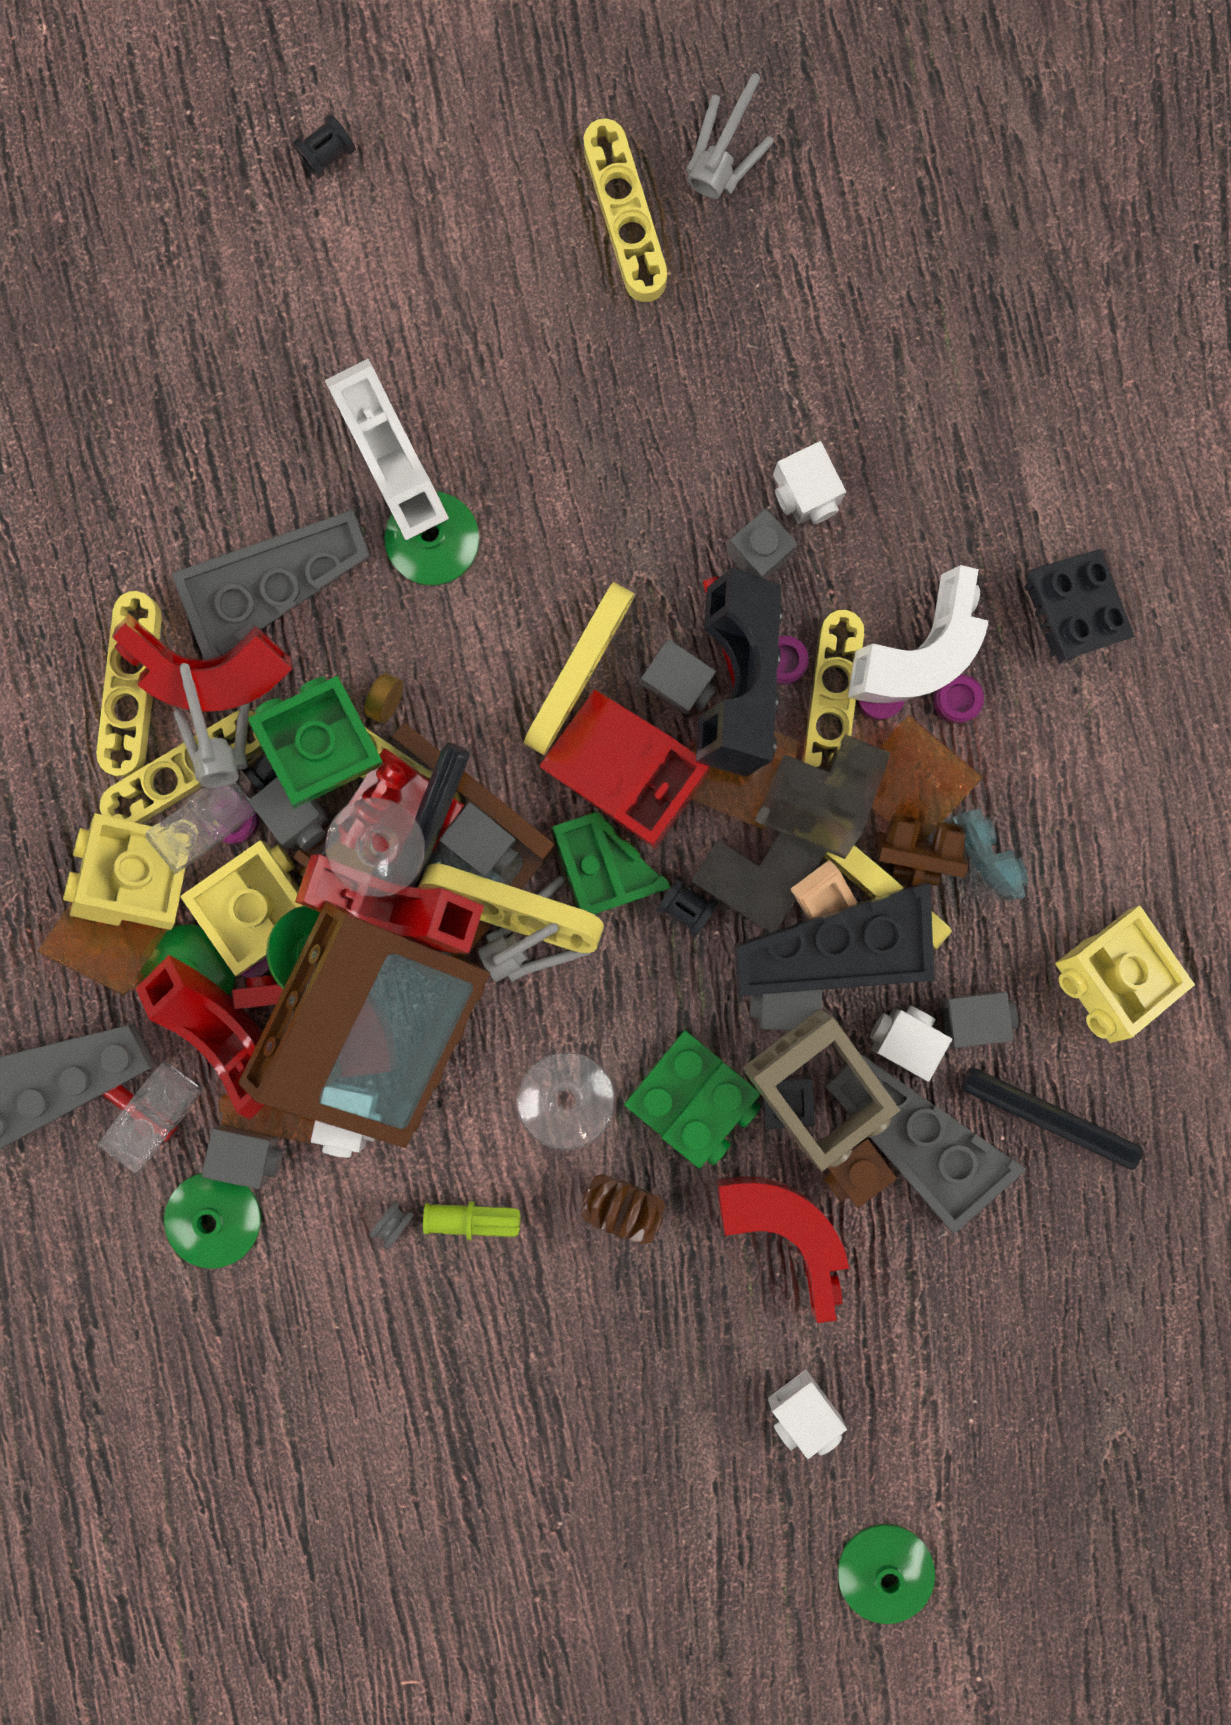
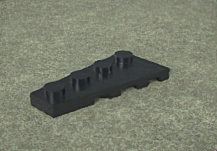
M924 881L734 944L737 993L740 996L935 981L930 883Z

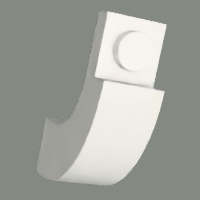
M369 359L326 379L325 382L405 540L449 519Z
M960 565L941 574L933 626L929 636L918 649L906 651L878 644H870L856 650L848 698L873 703L901 702L931 693L957 678L970 665L978 653L989 622L988 620L971 617V613L976 609L980 597V588L976 585L979 569Z

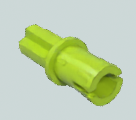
M469 1201L468 1206L425 1203L423 1214V1234L466 1235L467 1240H472L473 1236L516 1237L519 1234L521 1224L520 1210L517 1208L475 1206L474 1201Z

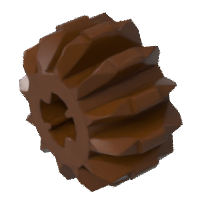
M601 1174L594 1176L590 1187H587L582 1199L583 1206L580 1212L584 1221L592 1224L594 1227L619 1236L622 1239L625 1238L635 1243L647 1244L652 1242L656 1231L658 1232L664 1218L662 1215L665 1204L660 1196L650 1191Z

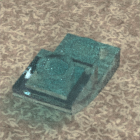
M981 808L953 816L955 824L961 825L965 831V850L988 884L1005 900H1016L1026 897L1023 888L1028 885L1025 865L1021 858L1015 859L1013 850L997 854L993 853L991 845H995L997 840L991 819L989 817L983 818Z

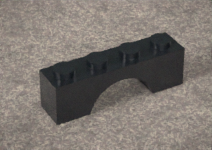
M735 568L728 570L707 587L704 630L714 637L726 651L734 671V690L731 699L723 700L698 717L696 762L747 777L772 762L777 748L774 729L775 712L779 703V694L776 691L777 668L781 660V651L778 648L779 625L783 617V608L780 605V584Z

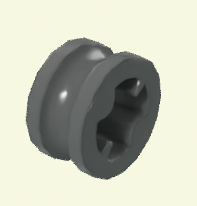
M394 1200L369 1234V1237L372 1239L381 1238L384 1241L383 1247L389 1250L414 1215L411 1211L407 1213L401 1212L399 1209L400 1203Z

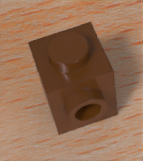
M867 1138L852 1148V1154L842 1164L836 1167H827L830 1174L824 1178V1181L840 1202L849 1198L857 1208L897 1180L896 1176Z

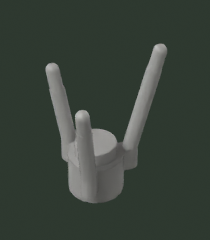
M757 73L752 74L716 146H710L706 151L720 102L718 95L715 94L711 97L694 155L686 168V171L689 173L687 181L690 186L708 198L718 199L722 192L731 195L739 180L773 144V138L767 136L734 171L731 167L734 159L725 151L760 81V76Z
M183 663L180 665V672L198 745L183 711L176 709L174 717L194 765L196 780L199 781L201 786L208 788H220L231 785L239 778L238 769L248 767L245 747L250 704L239 707L234 749L228 746L227 740L223 738L209 739L190 667L188 664Z
M558 876L537 895L549 899L565 883V878ZM551 923L520 941L515 934L507 938L512 931L501 927L487 935L489 943L478 949L485 968L490 972V976L495 982L507 976L513 982L528 973L590 954L569 950L521 964L528 959L525 950L558 931L559 927L556 923Z

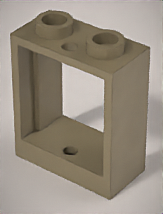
M820 1008L742 1068L808 1159L821 1171H824L827 1167H836L850 1157L854 1146L866 1137H874L883 1132L890 1125L891 1118L901 1111L834 1017ZM832 1043L873 1100L816 1143L775 1086Z

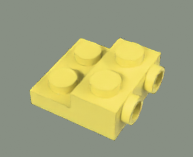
M95 813L89 830L80 828L76 839L73 856L82 858L79 873L69 872L63 900L72 902L69 916L119 926L122 920L171 930L175 924L192 836Z
M258 841L180 896L235 976H240L267 957V941L275 923L287 912L303 906L295 902L300 887L289 873V871L295 868V865L280 844L272 848L268 842Z
M1140 905L1127 910L1100 933L1086 938L1055 963L1062 973L1059 976L1061 988L1069 996L1080 999L1089 1012V1015L1086 1017L1088 1027L1096 1036L1107 1039L1109 1043L1134 1037L1195 985Z

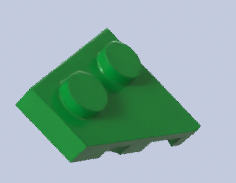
M598 812L550 828L577 908L595 915L670 888L668 881L662 875L659 876L639 857L640 853L628 841L622 840L614 832V828Z

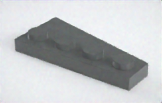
M350 510L171 574L203 658L206 660L229 652L255 626L260 630L264 629L369 559L371 555L355 511Z
M135 1023L1 1056L0 1150L156 1067Z
M860 1054L901 1110L891 1118L890 1125L883 1132L869 1138L950 1231L955 1234L1027 1169ZM848 1064L824 1084L826 1089L851 1117L873 1100Z

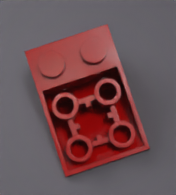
M595 689L539 765L545 772L653 849L658 847L711 773V766L697 763L696 754Z

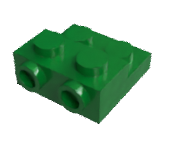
M338 675L329 680L326 677L315 678L305 683L299 689V694L285 701H282L281 698L271 699L255 709V715L247 718L293 809L383 765V761Z
M686 1030L681 1032L624 1102V1106L660 1134L663 1140L699 1169L706 1161L714 1166L731 1145L725 1139L736 1124L745 1128L761 1108V1105L755 1101L760 1096V1092Z

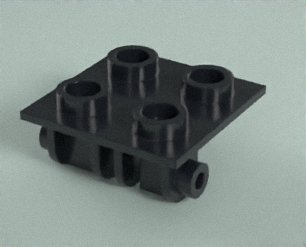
M1101 549L1029 570L1030 573L1025 575L1028 584L1024 588L1028 591L1034 608L1043 606L1042 609L1034 612L1035 616L1046 615L1048 622L1039 627L1041 631L1051 628L1052 631L1045 634L1051 650L1050 656H1056L1059 664L1075 659L1079 655L1135 637Z

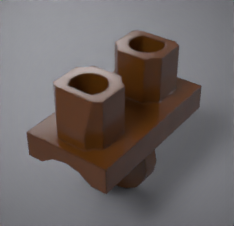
M896 812L893 814L886 833L878 832L875 846L879 848V861L893 864L891 877L905 879L906 887L924 881L929 882L930 885L938 886L941 874L965 878L968 862L964 854L965 831L961 825L938 822L934 840L929 842L917 839L921 826L919 818Z

